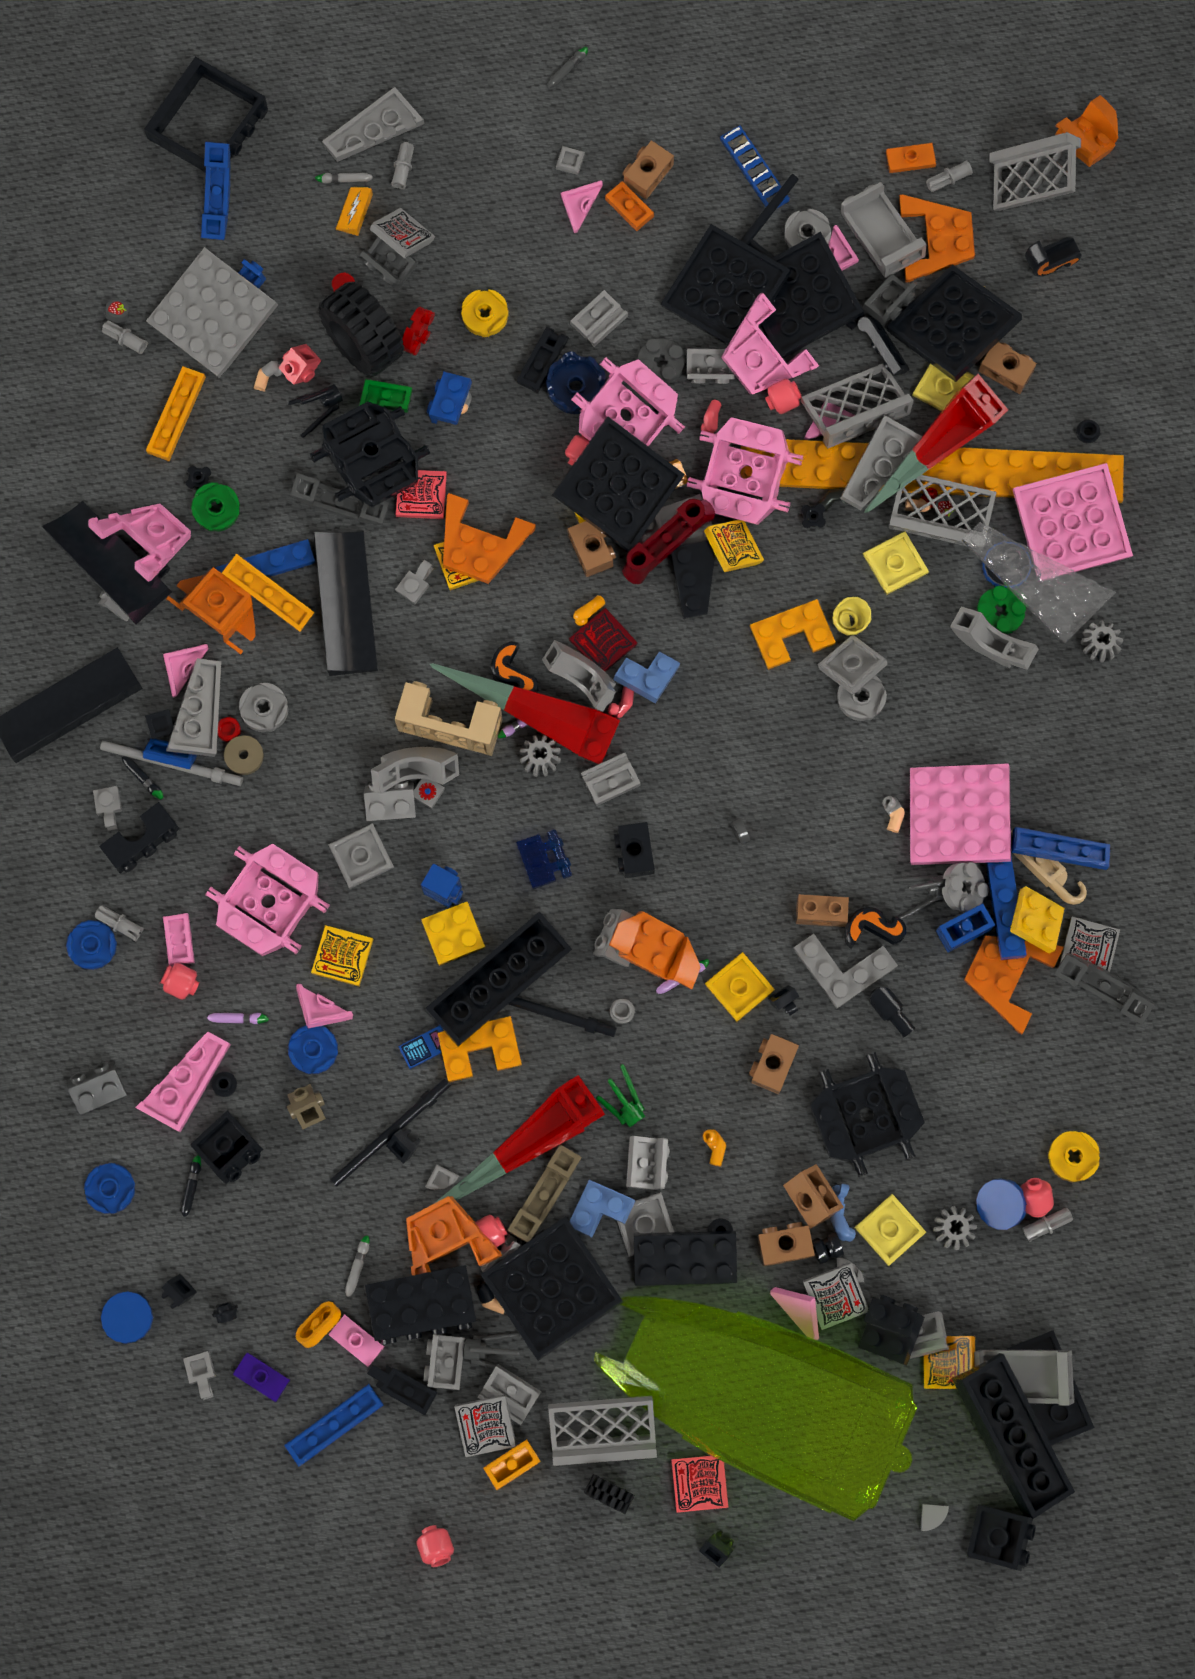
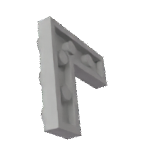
M812 934L793 948L836 1009L898 967L884 946L845 973L841 972L815 934Z

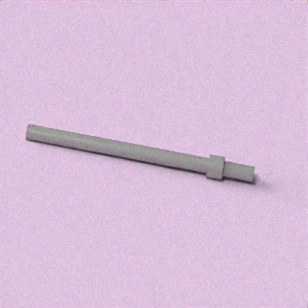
M107 741L101 742L100 750L207 777L212 782L220 784L226 782L241 786L243 782L242 776L226 773L221 768L215 767L211 769L193 764L191 769H185L144 759L142 750Z

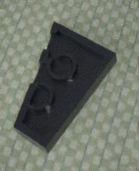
M709 541L680 545L671 553V560L683 619L707 615L715 553Z

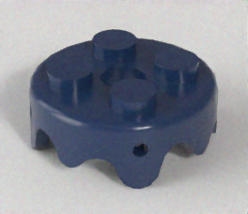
M573 351L567 352L549 368L546 381L549 399L554 406L563 412L580 414L581 408L571 401L572 397L578 392L584 399L591 401L606 382L605 371L591 356L581 357ZM573 381H579L583 384V387L575 391L569 385Z

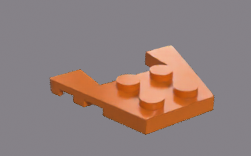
M899 195L901 217L925 216L928 259H920L904 268L905 282H911L914 279L928 276L936 271L947 269L952 265L955 266L974 259L975 251L971 212L906 195Z
M448 493L443 568L489 584L505 566L513 553L523 545L527 537L532 535L536 529V524L515 517L507 539H503L462 524L461 521L469 501Z
M986 935L964 981L1018 1033L1023 1034L1032 1013L1010 1003V997L1029 957L1054 968L1064 947L1056 945L1054 952L1047 953L1025 941L1027 954L1025 958L1000 960L997 937Z
M448 1196L406 1218L409 1251H412V1276L431 1272L430 1263L470 1243L479 1266H484L502 1256L497 1247L483 1234L478 1225L453 1196Z

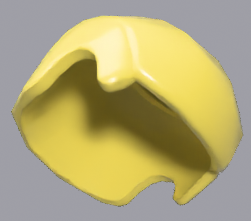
M847 597L834 609L833 624L839 632L847 636L857 635L865 630L871 622V608L865 600L859 597ZM849 615L854 619L853 626H851Z

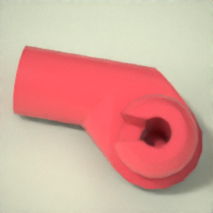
M718 400L710 402L704 415L701 431L715 433L718 429V413L722 406Z
M623 686L621 701L618 705L611 703L608 707V714L614 716V718H622L633 705L634 691Z

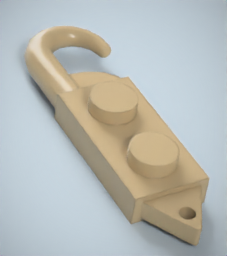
M1013 853L1046 887L1049 886L1064 902L1075 905L1080 904L1086 898L1087 890L1081 881L1078 882L1080 887V894L1078 896H1072L1063 887L1067 880L1066 868L1059 861Z

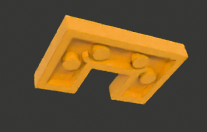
M817 599L750 624V629L768 670L791 661L782 640L784 638L804 631L813 653L836 643Z
M511 1016L488 1021L459 1047L456 1046L444 1031L438 1033L448 1083L473 1077L468 1052L492 1047L497 1071L522 1066Z

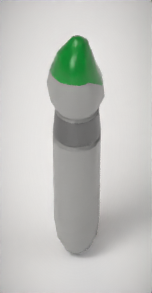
M324 173L316 176L315 179L325 184L331 182H368L373 179V176L368 173Z
M367 1235L363 1237L358 1245V1252L345 1288L347 1297L351 1296L355 1291L366 1253L369 1250L370 1240Z

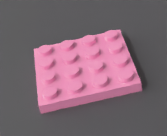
M1107 463L1013 488V494L1038 582L1133 556Z
M1009 764L910 768L911 865L1011 862Z

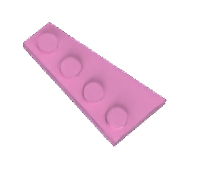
M207 1032L185 1055L183 1060L177 1066L175 1065L164 1080L157 1084L144 1101H141L135 1108L181 1132L231 1044Z

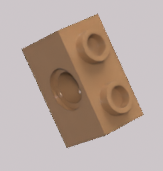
M650 141L646 147L643 146L639 150L635 162L628 164L623 172L624 183L646 200L674 165V155L653 141ZM645 167H649L652 170L649 172H645L642 169Z
M998 342L988 351L981 363L979 372L1021 394L1037 363L1028 355L1013 351L1008 344ZM1009 363L1013 365L1014 368L1007 369L1004 367L1003 364Z
M587 521L568 528L569 539L586 577L613 567V559L616 556L612 546H607L604 538L606 535ZM591 543L599 546L595 551H590L586 547Z
M799 894L797 898L796 924L846 927L849 897Z
M773 1034L770 1035L769 1040L764 1038L758 1051L763 1055L759 1063L754 1061L749 1073L753 1077L751 1083L779 1094L799 1045ZM770 1057L776 1058L780 1066L774 1070L769 1069L766 1066V1060Z
M817 1164L800 1172L783 1185L810 1229L826 1221L844 1208Z
M802 1222L788 1224V1229L778 1231L777 1227L762 1229L763 1234H759L757 1237L763 1267L814 1257L809 1225L803 1226ZM781 1237L791 1239L792 1248L790 1250H782L779 1247L778 1241Z

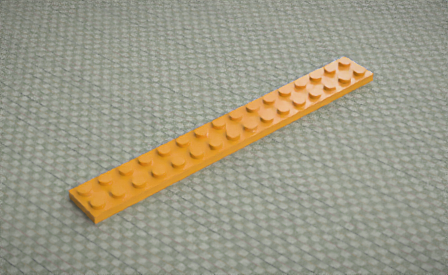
M786 439L790 453L803 455V460H800L802 461L801 465L790 462L786 463L779 487L816 489L846 487L869 443L843 442L827 449L823 441ZM745 446L740 447V449L770 457H774L775 455L773 453ZM959 448L922 475L997 492L996 497L1015 498L1013 488L1107 463L1118 503H1122L1124 455ZM750 466L743 467L740 472L743 479L749 478L752 475V468ZM916 480L905 486L908 493H912L920 488ZM921 481L922 484H923V486L928 483V482ZM932 484L925 488H934L938 491V494L944 493L937 484ZM959 489L949 493V495L966 496L963 490Z

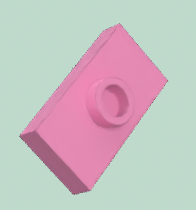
M184 913L163 917L169 965L173 966L175 963L183 965L195 963L189 914Z
M345 1314L328 1334L367 1367L372 1364L384 1348L380 1342L375 1341L370 1334Z

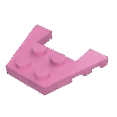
M760 293L721 357L749 394L758 393L783 379L794 378L819 366L807 349H803L786 364L759 329L758 325L776 311L764 293Z
M161 504L132 509L131 513L125 515L114 513L109 514L106 519L98 520L95 517L88 521V527L101 539L123 529L149 553V555L135 562V570L148 582L160 572L191 538V531Z

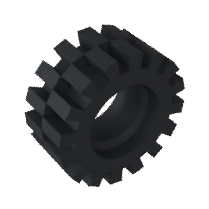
M592 1474L584 1491V1494L624 1514L627 1513L635 1496L595 1474Z

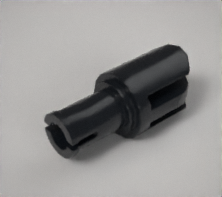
M878 987L872 991L870 1002L884 1021L890 1020L903 1038L915 1029V1026L911 1024L902 1012L904 1005L896 995L886 987Z

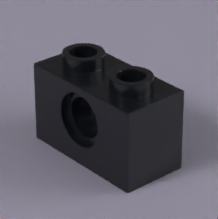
M642 822L618 826V833L614 834L616 849L621 848L622 857L617 858L619 872H624L625 878L654 874L655 868L648 823ZM630 846H637L641 852L636 856H631L628 854L627 849Z

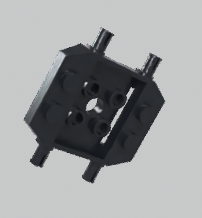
M367 401L322 426V448L310 453V457L314 463L326 456H329L347 484L346 488L335 493L339 502L354 496L365 504L374 507L417 484L418 461L429 455L430 451L426 445L414 451L400 434L394 420L405 415L401 406L389 412L387 408ZM373 446L377 449V453L375 455H368L365 453L364 448ZM402 458L403 462L365 482L362 481L365 477Z
M876 1052L866 1055L871 1067L869 1073L842 1083H833L829 1069L819 1072L824 1084L823 1091L810 1104L829 1158L853 1163L858 1177L869 1174L863 1157L895 1145L901 1146L906 1158L905 1160L910 1159V1157H916L910 1139L925 1123L905 1070L882 1067ZM882 1083L897 1122L898 1131L894 1128L878 1084ZM836 1099H837L838 1102H839V1105H840V1107H841V1110H842V1113H843V1115H844L845 1121H846L847 1126H848V1128H849L850 1134H851L852 1139H853V1142H854V1144H855L854 1147H853V1145H852V1142H851V1139H850V1137H849L848 1131H847V1129H846V1126H845V1124H844V1121H843V1118H842V1116H841L840 1110H839L838 1105H837V1103H836ZM864 1108L870 1109L874 1114L873 1120L863 1122L859 1116L860 1111Z

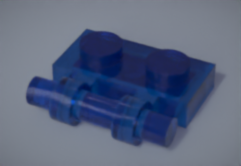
M556 830L547 832L549 841L544 843L541 840L540 834L516 842L533 889L556 882L553 873L555 871H561L563 879L572 876L570 860L565 856L562 848L564 846L562 838L558 837ZM553 850L556 862H549L547 851Z

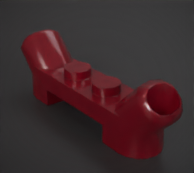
M689 499L676 509L677 513L643 544L639 542L629 551L626 558L627 563L622 570L625 578L632 584L643 583L648 573L702 525L713 521L715 510L711 503L704 499Z

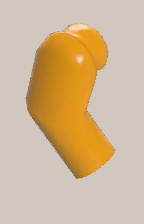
M597 595L590 602L577 609L573 615L575 623L578 626L586 625L588 618L605 605L604 598Z
M708 1129L703 1133V1140L712 1150L709 1164L721 1167L726 1143L719 1132Z

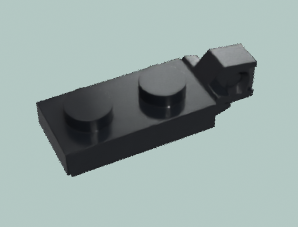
M371 1365L367 1372L368 1375L378 1380L376 1387L380 1388V1391L423 1415H426L438 1393L393 1367L386 1366L383 1371Z

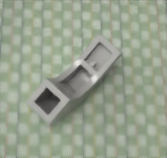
M965 607L960 608L950 626L955 635L971 649L1009 668L1011 665L1028 670L1039 650L1035 644L1000 632L986 620L981 612Z
M554 640L542 659L547 669L579 687L587 695L594 708L603 712L614 698L616 693L614 686L616 683L590 659L567 645Z
M412 747L385 754L381 757V764L371 769L373 791L381 794L394 785L410 779H427L443 785L459 776L458 753L436 747Z

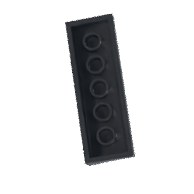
M83 501L63 516L43 525L42 527L48 535L135 625L172 593L157 575L148 582L135 570V562L140 560V558L115 533L101 539L88 527L89 519L95 517L98 520L101 519Z
M364 531L345 533L314 532L329 676L378 671Z
M117 647L1 715L0 739L10 757L17 763L143 688Z
M538 912L428 1005L425 1011L459 1047L567 955L572 948L542 913Z
M999 1353L982 1364L952 1378L1023 1516L1034 1519L1075 1492L1004 1354Z

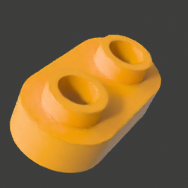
M333 1302L322 1303L299 1326L296 1332V1340L305 1348L317 1345L338 1323L341 1317L340 1309Z

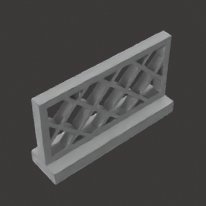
M1066 132L990 153L989 162L994 164L993 210L1002 211L1074 193L1076 185V149L1081 148V138ZM1068 152V160L1061 166L1058 161L1064 153ZM1048 158L1050 162L1042 171L1039 165L1043 159ZM1028 163L1031 167L1023 177L1019 171L1024 164ZM1056 165L1060 171L1052 181L1048 175ZM1009 168L1011 173L1003 181L1002 170ZM1037 171L1040 176L1032 185L1029 179ZM1066 175L1067 187L1060 188L1058 183ZM1017 176L1021 181L1013 190L1009 185ZM1046 180L1050 185L1044 193H1040L1038 189ZM1027 185L1030 190L1024 198H1021L1019 193ZM1008 190L1011 195L1006 202L1002 203V195Z
M882 363L802 396L801 403L824 437L823 443L828 449L876 429L884 415L894 421L910 415L913 399L909 394H904L892 374ZM882 372L886 381L881 383L871 380L872 376ZM856 382L865 384L864 392L852 389V384ZM869 386L882 389L881 395L876 396L867 393ZM885 390L895 393L898 398L894 400L883 398ZM835 391L846 393L844 400L830 397V395ZM848 395L862 398L860 405L847 402ZM815 399L824 401L823 409L813 407L810 401ZM864 400L878 402L877 407L872 409L864 407ZM831 403L841 406L839 414L827 411V404ZM845 407L857 411V414L853 417L842 415ZM823 416L836 419V423L826 427L822 421Z
M920 475L915 479L920 488L911 494H908L905 487L897 492L889 529L906 531L907 533L980 550L984 548L997 492L925 475ZM921 481L928 482V483L923 486V484H922ZM932 484H937L944 493L932 500L925 488ZM956 489L963 490L967 499L956 505L949 493ZM903 491L906 497L901 499V494ZM923 491L929 502L918 509L911 497ZM980 494L990 497L988 506L982 510H979L973 501V498ZM946 496L953 508L941 514L935 502ZM908 499L915 511L909 515L898 514L899 504ZM970 502L976 513L965 520L958 508ZM932 505L938 517L931 521L925 520L920 511ZM955 510L962 522L956 526H950L945 521L944 516ZM987 510L986 516L984 518L981 513ZM979 516L984 524L982 533L972 531L967 522ZM940 519L943 524L937 523L936 521ZM962 525H964V526L966 527V529L959 528V527L962 526Z
M652 1396L548 1404L553 1466L657 1458ZM648 1405V1410L641 1417L632 1411L636 1406ZM610 1408H619L622 1411L615 1419L606 1413ZM584 1410H592L596 1413L589 1421L580 1415ZM566 1412L570 1417L562 1423L555 1418L554 1413ZM627 1415L636 1421L629 1429L620 1423ZM601 1417L610 1423L603 1431L594 1425ZM575 1419L584 1425L577 1433L568 1427ZM643 1425L650 1430V1434L637 1435L634 1431ZM615 1427L624 1432L623 1435L617 1437L608 1435ZM589 1429L598 1435L592 1439L582 1437ZM563 1431L572 1437L567 1441H557V1437Z

